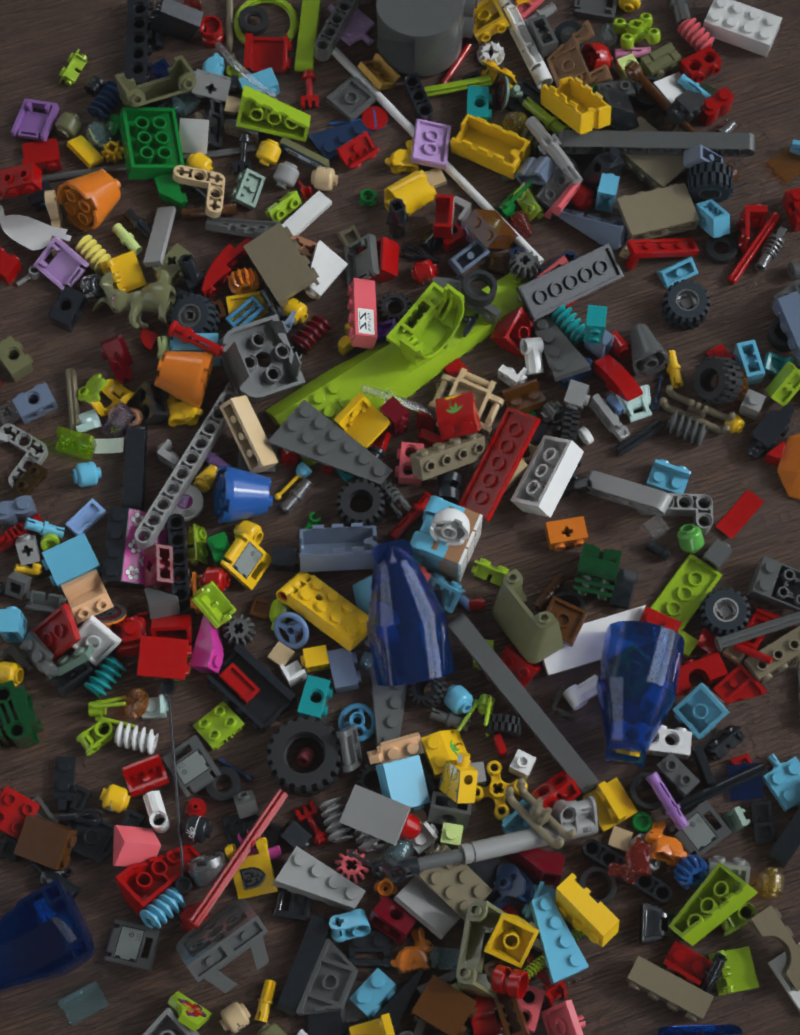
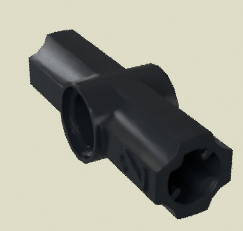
M399 198L390 201L386 224L389 225V232L394 239L405 236L409 213H406V205Z

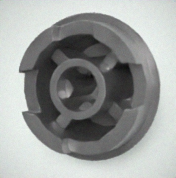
M215 852V856H206L205 854L192 859L191 863H188V873L197 886L212 887L227 865L228 860L225 859L223 852Z

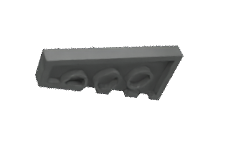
M208 217L206 230L214 233L221 232L256 238L279 222Z
M549 316L533 321L532 328L536 337H541L543 340V354L555 382L591 370L590 364Z
M370 669L371 695L373 697L372 708L375 721V744L377 747L381 745V742L400 737L409 677Z

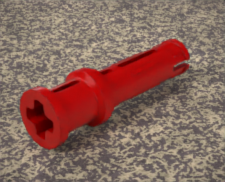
M176 320L169 327L168 336H175L181 339L183 343H191L217 357H220L224 351V346H220L194 333L192 328H186Z
M424 491L421 499L417 503L412 504L410 512L388 534L393 541L397 543L420 517H423L426 505L432 496L431 494Z

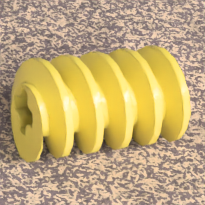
M86 235L78 242L75 251L90 264V268L96 274L102 275L103 271L99 263L111 259V255L106 254V250L101 249V245L97 244L95 239L92 240L91 235Z

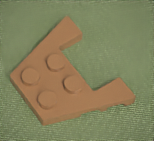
M588 20L583 23V27L572 34V37L565 44L562 43L547 58L557 87H559V79L569 76L580 78L583 86L613 80L606 64L591 72L588 69L579 46L595 36Z

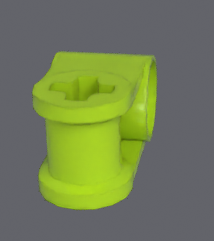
M100 720L89 729L80 733L76 737V741L81 743L86 750L85 754L89 756L115 737L116 730L109 721ZM108 726L109 732L102 735V728Z
M745 903L720 924L724 930L725 937L748 924L746 918L741 916L740 911L746 908L750 911L751 915L754 914L756 909L752 904Z

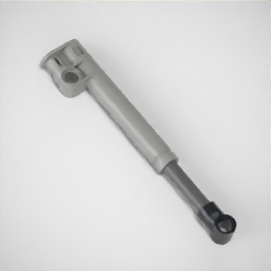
M589 795L585 800L581 801L558 800L554 803L552 808L553 817L565 830L573 829L576 831V836L573 839L598 833L597 806L593 796ZM549 824L542 825L555 840L562 838ZM533 828L460 844L458 849L416 858V856L399 860L389 858L384 861L382 871L393 883H400L406 877L419 875L420 871L462 862L464 865L548 846L549 844Z

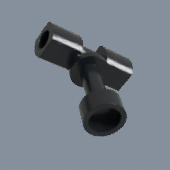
M581 459L561 498L569 497L570 492L577 491L581 494L592 490V481L588 477H576L577 468L581 466Z

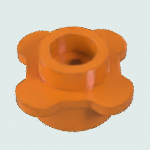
M384 877L382 881L375 883L373 887L374 891L379 893L380 900L384 895L390 897L398 892V888L393 886L388 877Z

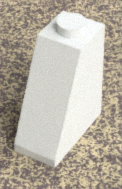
M322 241L317 243L309 267L310 269L314 267L319 275L316 279L320 284L316 286L315 283H312L304 288L306 294L317 301L348 265Z

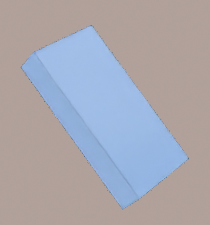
M92 498L65 523V526L75 536L87 532L107 512Z

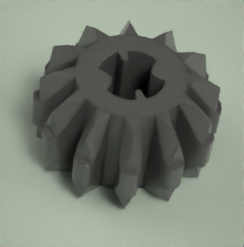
M526 249L523 252L517 250L516 254L511 255L508 267L510 268V274H515L516 279L521 277L524 281L527 277L531 280L533 276L538 274L540 262L538 261V256H533V251L527 253Z
M240 614L239 619H236V616L233 615V621H227L226 624L228 626L223 627V631L226 632L223 635L224 639H229V645L235 642V646L238 643H242L246 647V641L253 642L251 636L256 635V631L253 630L255 624L250 623V617L244 619V616ZM240 628H242V629H243V632H242V633L238 632V634H237V633H236V630H237V629L240 630Z

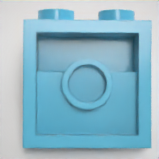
M700 683L672 709L675 712L674 717L681 724L683 722L689 728L687 731L692 732V737L695 739H703L730 713L703 683Z

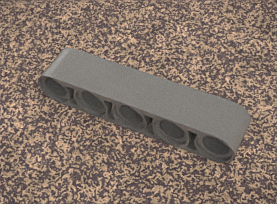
M590 470L587 475L592 481V490L586 493L648 513L664 516L672 501L671 495L655 488L595 470Z

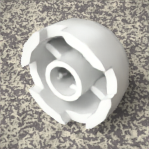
M442 509L435 514L432 520L430 534L436 541L437 538L441 541H446L445 545L447 546L462 545L470 534L469 519L465 513L458 509Z

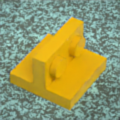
M617 777L607 783L603 781L598 784L595 790L582 797V800H585L587 796L591 795L595 799L598 826L603 833L638 813Z

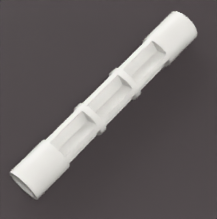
M496 0L510 25L508 29L537 88L541 89L543 84L549 87L553 83V78L514 0Z

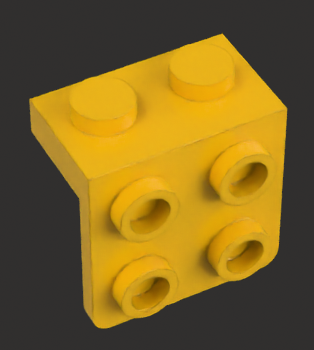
M360 392L334 418V421L340 428L364 448H368L391 423Z

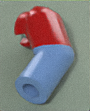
M464 594L461 595L458 601L469 612L480 611L486 606V601L483 598L469 600Z

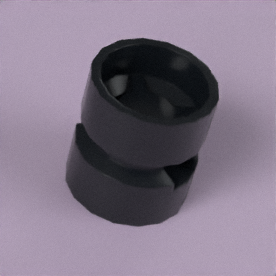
M448 471L437 475L436 485L438 487L436 488L435 496L453 504L459 503L461 474Z

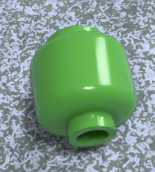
M694 524L683 525L677 533L680 548L684 552L697 553L705 544L701 528Z

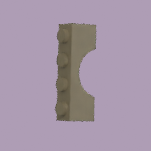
M766 905L746 918L757 937L769 936L781 943L786 954V962L781 975L791 991L798 992L800 990V944L795 943L792 938L793 933L791 929L781 921L780 918L782 916L776 907H772V905Z

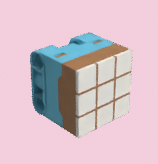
M432 495L424 510L423 524L420 531L414 532L408 546L407 553L408 558L411 559L410 562L414 565H422L434 573H442L447 578L460 583L480 538L483 515ZM455 508L465 513L468 517L470 534L462 545L447 546L445 545L446 541H441L438 538L436 541L431 536L430 526L432 520L440 510Z

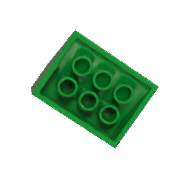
M121 108L119 116L120 133L128 180L151 179L173 172L174 168L178 165H184L175 108Z

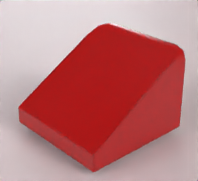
M786 442L780 443L768 452L764 461L777 466L781 460Z
M703 628L695 649L704 653L712 652L714 654L716 651L715 636L709 630Z

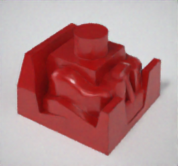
M148 611L138 613L137 616L124 618L122 621L112 624L113 633L122 639L121 643L115 648L117 659L139 655L141 635L151 636V619Z

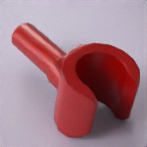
M297 179L296 183L301 189L303 200H307L306 196L312 197L311 187L303 185L300 179Z

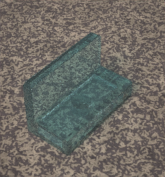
M96 981L58 1001L60 1008L64 1010L71 1025L77 1024L109 1005L99 983Z

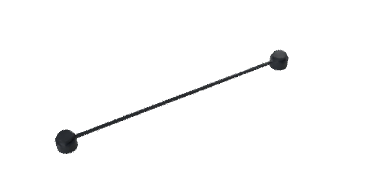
M167 678L160 683V690L164 695L168 696L182 877L177 879L175 887L179 893L187 894L192 889V882L188 877H185L171 708V695L176 692V684L172 679Z

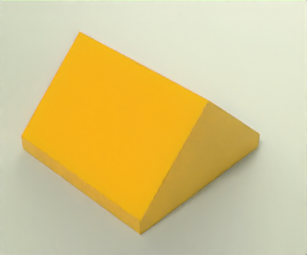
M501 913L483 951L522 968L539 930L518 915Z

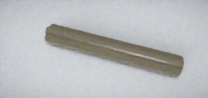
M71 368L65 371L70 432L72 438H80L82 434L78 433L76 426L81 425L78 416L80 411L79 400L77 399V376L75 369Z

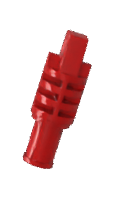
M38 513L30 517L31 519L43 522ZM19 521L0 535V552L15 546L16 539H19V536L31 534V530L24 529L25 521Z

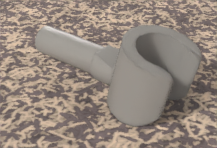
M34 265L30 266L29 274L16 282V284L20 286L27 280L38 279L40 271L33 273L36 271V267Z

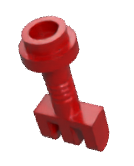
M306 70L302 74V80L306 82V95L301 96V109H305V102H308L309 109L312 108V102H315V108H319V96L313 95V81L316 80V75L314 71Z
M310 801L308 803L312 810L308 811L307 807L303 805L301 807L304 814L301 815L298 808L294 811L300 823L307 821L314 834L313 843L317 844V846H322L328 842V834L321 832L314 816L319 813L314 803Z

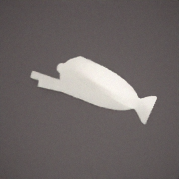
M0 205V224L3 231L11 239L30 250H39L47 247L51 242L52 236L66 241H70L72 237L66 234L68 229L53 227L28 216H5L3 207Z

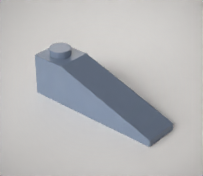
M564 208L560 215L557 216L599 244L605 245L609 243L612 250H617L624 246L628 232L621 217L601 218L599 213L584 215V211Z

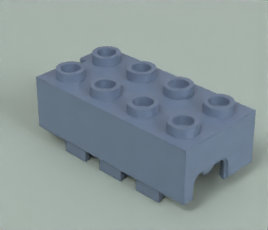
M351 523V527H343V524H332L331 528H324V524L312 525L310 529H299L301 572L378 569L376 525L363 526V523Z

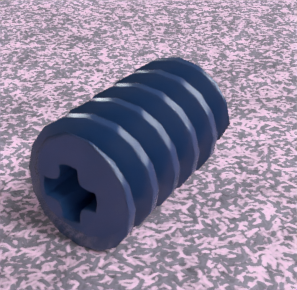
M110 80L106 82V85L99 91L98 96L94 98V101L87 108V111L92 116L107 120L108 116L106 114H112L110 109L115 110V104L120 103L117 84Z

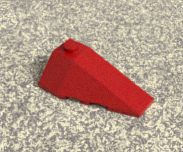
M190 843L182 846L185 875L189 870L188 863H191L192 859L201 856ZM177 847L169 850L167 853L157 857H150L141 863L131 864L115 877V881L126 903L138 916H140L141 910L145 909L147 905L151 904L154 899H157L170 886H174L177 879L182 877L180 848Z

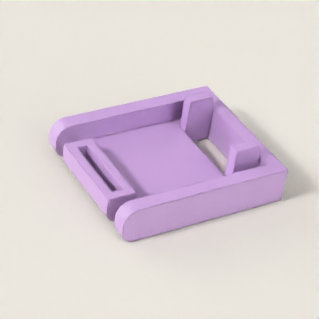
M55 236L33 265L63 290L66 285L72 288L84 273L85 269L81 265L88 268L90 264L59 237ZM53 249L59 251L50 264L44 261Z

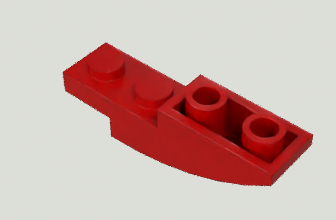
M249 237L236 248L229 244L216 257L203 282L202 295L204 297L215 296L223 285L229 284L228 276L231 275V270L236 269L243 259L249 257L243 247L252 241Z

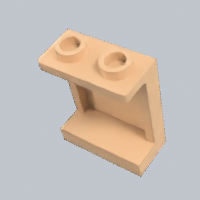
M97 569L61 585L77 623L87 620L91 615H98L114 607Z

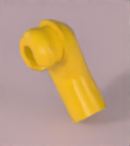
M39 562L33 563L32 566H21V564L16 563L14 571L24 575H40L43 565Z

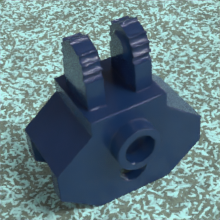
M502 863L497 868L496 881L493 883L495 887L487 896V900L489 902L496 900L493 905L500 910L509 903L520 902L527 904L533 899V883L526 873L518 869L516 865Z

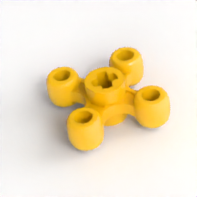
M493 760L486 767L491 782L486 787L476 786V791L480 795L475 796V802H479L484 798H491L495 802L494 816L502 821L510 813L509 807L505 803L506 788L511 786L514 789L513 794L521 795L516 787L518 779L512 783L504 782L501 779L502 765L500 762ZM491 767H497L498 770L492 771ZM525 781V787L528 789V784ZM501 787V793H494L495 788ZM504 810L505 814L501 815L498 811Z

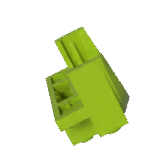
M433 281L386 336V340L400 349L402 356L415 366L422 360L435 356L448 344L462 321L464 315V295L449 284L442 288Z

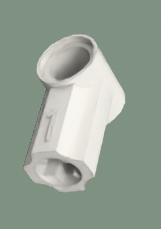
M541 337L523 338L520 341V351L525 357L527 375L544 373L541 355L544 350V343Z
M593 675L579 685L575 684L563 692V696L572 709L576 711L583 707L589 699L602 692L605 687L601 679Z
M160 791L147 792L143 795V799L148 812L149 822L154 831L164 833L169 829L170 821L167 817ZM157 819H165L162 825H155Z

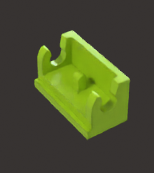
M788 361L765 389L767 394L783 407L787 405L800 389V369H797L793 363Z
M213 581L197 590L192 598L195 605L216 629L232 618L231 615L236 612V608Z

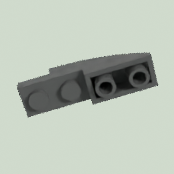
M433 277L431 283L434 281L442 288L449 284L461 293L462 281L444 277ZM469 284L468 290L473 295L479 297L488 295L481 289ZM464 300L467 308L480 314L485 321L495 324L499 319L501 310L492 304L485 307H474Z

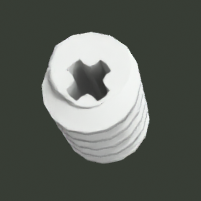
M121 721L115 732L114 743H117L118 747L124 745L126 749L132 746L133 751H137L140 748L141 753L147 750L148 754L152 755L156 749L159 733L155 736L154 730L151 729L147 734L146 727H143L141 732H139L138 725L131 730L130 723L127 724L126 728H123V722Z

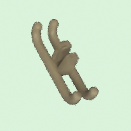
M524 778L518 779L517 788L520 795L531 805L529 812L514 797L513 787L508 786L506 788L505 795L509 804L551 847L560 849L564 845L562 838L572 840L576 836L575 830H565L551 815L552 809L550 807H543V800L541 798L536 800L525 787ZM547 822L562 838L555 840L542 825Z

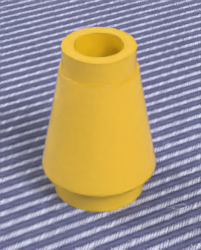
M209 464L208 467L194 478L193 485L200 492L205 493L207 490H210L215 479L217 467Z

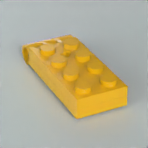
M300 571L276 592L280 602L288 605L348 651L355 648L369 635L376 623L373 618L313 574L310 576L308 572Z

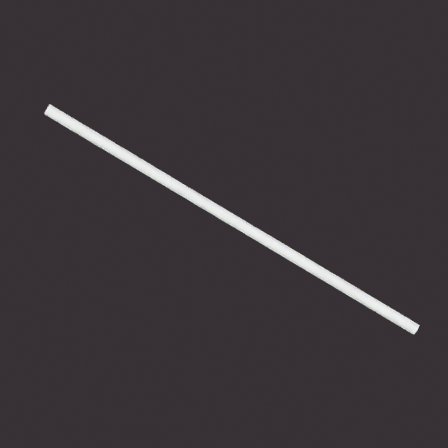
M335 47L332 55L360 84L376 96V101L413 138L415 127ZM447 161L445 171L483 210H495ZM503 218L518 235L514 242L520 248L526 249L527 253L533 251V256H538V261L541 265L544 259Z

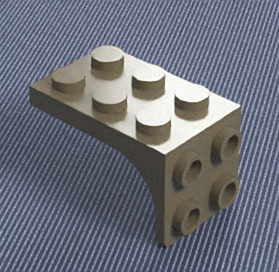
M431 844L425 850V856L450 851L451 849L444 844ZM462 862L420 871L419 875L414 876L433 890L463 921L466 920L469 905L474 901H484L493 891L476 873Z

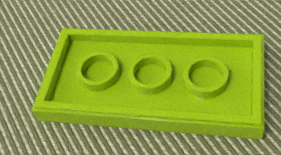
M690 553L650 608L682 622L677 632V636H679L702 605L706 595L713 590L721 579L722 574Z

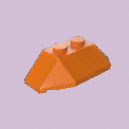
M800 433L788 437L777 469L787 496L799 501Z

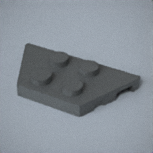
M328 938L325 940L297 1008L296 1014L299 1016L343 1010L358 974L357 968Z

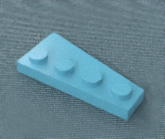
M548 892L531 900L530 907L535 926L539 930V941L545 954V963L549 969L551 986L587 969L589 966L550 893Z

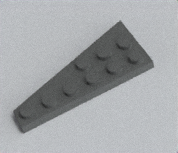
M306 400L301 402L267 441V444L281 447L288 452H294L309 460L339 469L346 474L355 475L378 486H381L393 472L391 468Z

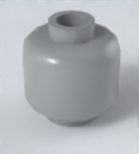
M287 161L278 164L273 175V179L277 182L276 186L285 190L287 187H294L299 177L298 167Z

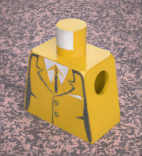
M459 752L457 760H448L446 762L438 787L439 790L457 804L475 803L478 772L469 764L470 754L467 752Z

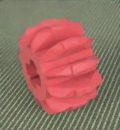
M347 849L346 857L340 853L339 857L341 860H335V864L340 866L335 871L341 873L340 875L348 880L353 879L354 884H357V877L364 880L365 877L362 873H368L369 869L364 867L367 865L354 857H349V849ZM364 853L359 855L360 857L365 858ZM350 863L353 865L354 863H356V869L353 870L351 868L350 870H348V864Z

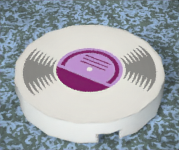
M190 484L172 514L182 515L185 522L198 517L204 507L203 496L199 489ZM171 490L169 494H175L177 491Z

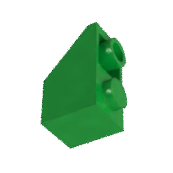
M173 172L154 177L162 202L174 206L181 211L182 208H186L185 204L188 203L186 193L181 192L183 184L173 180Z

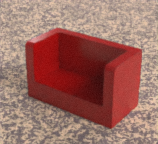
M436 194L435 223H433L434 237L452 238L455 208L454 195Z

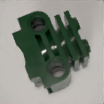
M584 542L577 569V574H581V577H575V581L579 582V585L574 584L573 589H576V593L587 596L588 592L596 594V598L607 600V597L612 598V592H608V589L613 590L614 585L609 583L610 581H616L622 551L604 549L602 552L595 545Z
M13 680L0 684V739L6 746H9V737L21 749L40 743L37 733L44 731L40 720L35 715L31 695L26 693L24 686L16 688Z

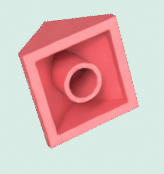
M114 825L113 866L128 867L134 863L144 862L150 857H157L161 843L152 828Z

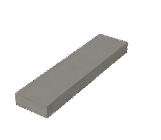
M174 206L157 208L143 261L145 267L163 264L176 214Z

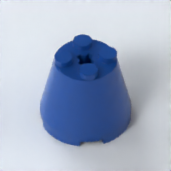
M219 466L217 468L215 479H218V481L216 482L215 490H213V505L215 517H219V524H228L264 515L268 512V507H272L273 497L269 495V489L271 488L270 477L230 466Z

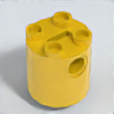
M415 170L410 175L384 189V205L388 212L390 201L396 198L403 200V203L406 205V213H409V216L427 204L434 202V196L437 192L432 185H429L423 170Z

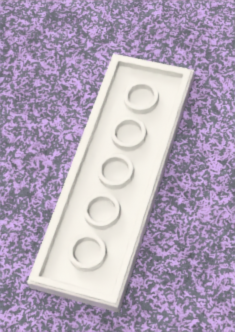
M646 605L584 623L572 647L563 643L564 648L542 660L547 676L622 654L633 645L642 648L658 643V638L654 636L646 637L639 633L640 630L636 629Z

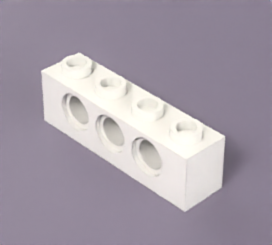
M616 720L610 726L608 750L631 749L641 754L666 757L672 752L678 759L688 760L690 757L692 732L687 731L686 728L678 727L674 730L667 729V726L664 725L650 727L646 723L641 722L634 725L627 724L628 722L624 720ZM629 732L633 733L635 735V739L628 740L625 737V734ZM652 735L655 738V742H647L645 736ZM670 737L674 739L675 744L668 745L665 738Z

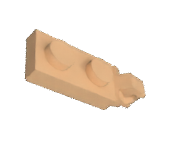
M417 732L381 742V745L377 746L376 750L368 751L367 755L370 764L379 762L382 764L422 754L424 749L420 734Z

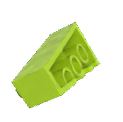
M244 85L236 126L306 142L311 115Z
M719 861L668 927L690 945L694 946L758 892Z

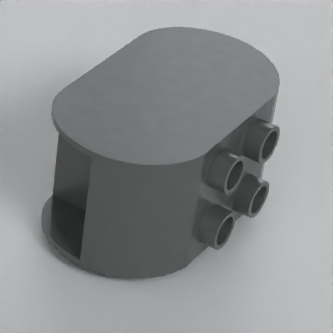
M377 0L379 53L396 71L406 75L416 74L418 77H424L443 72L458 59L462 49L463 37H473L475 8L477 9L478 0Z

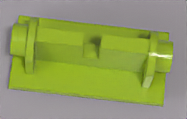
M79 48L76 53L72 52L67 62L70 63L68 67L64 66L59 73V76H61L59 83L63 79L66 85H74L80 75L75 69L81 72L85 64H87V56L84 54L79 55Z
M523 182V184L513 193V195H515L521 188H523L526 185V183ZM528 187L516 200L529 222H531L535 217L538 219L542 218L544 210L541 209L531 189Z
M296 190L288 191L286 195L279 199V204L275 202L272 206L266 208L265 214L268 218L271 217L272 221L280 222L302 204Z
M194 523L193 527H189L186 532L187 545H194V547L188 548V561L191 565H198V562L207 565V533L204 527Z
M481 558L474 561L478 565L472 567L471 573L484 580H487L489 574H491L490 582L501 587L503 578L509 573L510 569L501 565L498 568L491 565V561Z

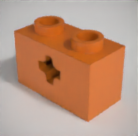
M584 516L550 521L545 524L549 550L561 551L571 546L579 548L583 546L584 542L587 543L588 541Z

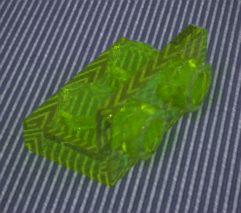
M58 426L55 432L58 437L55 450L91 461L97 446L94 436Z

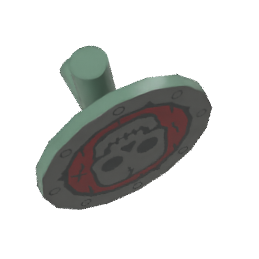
M503 74L497 80L494 97L497 110L502 111L507 106L509 97L522 98L523 96L519 85H514L510 90L509 79Z

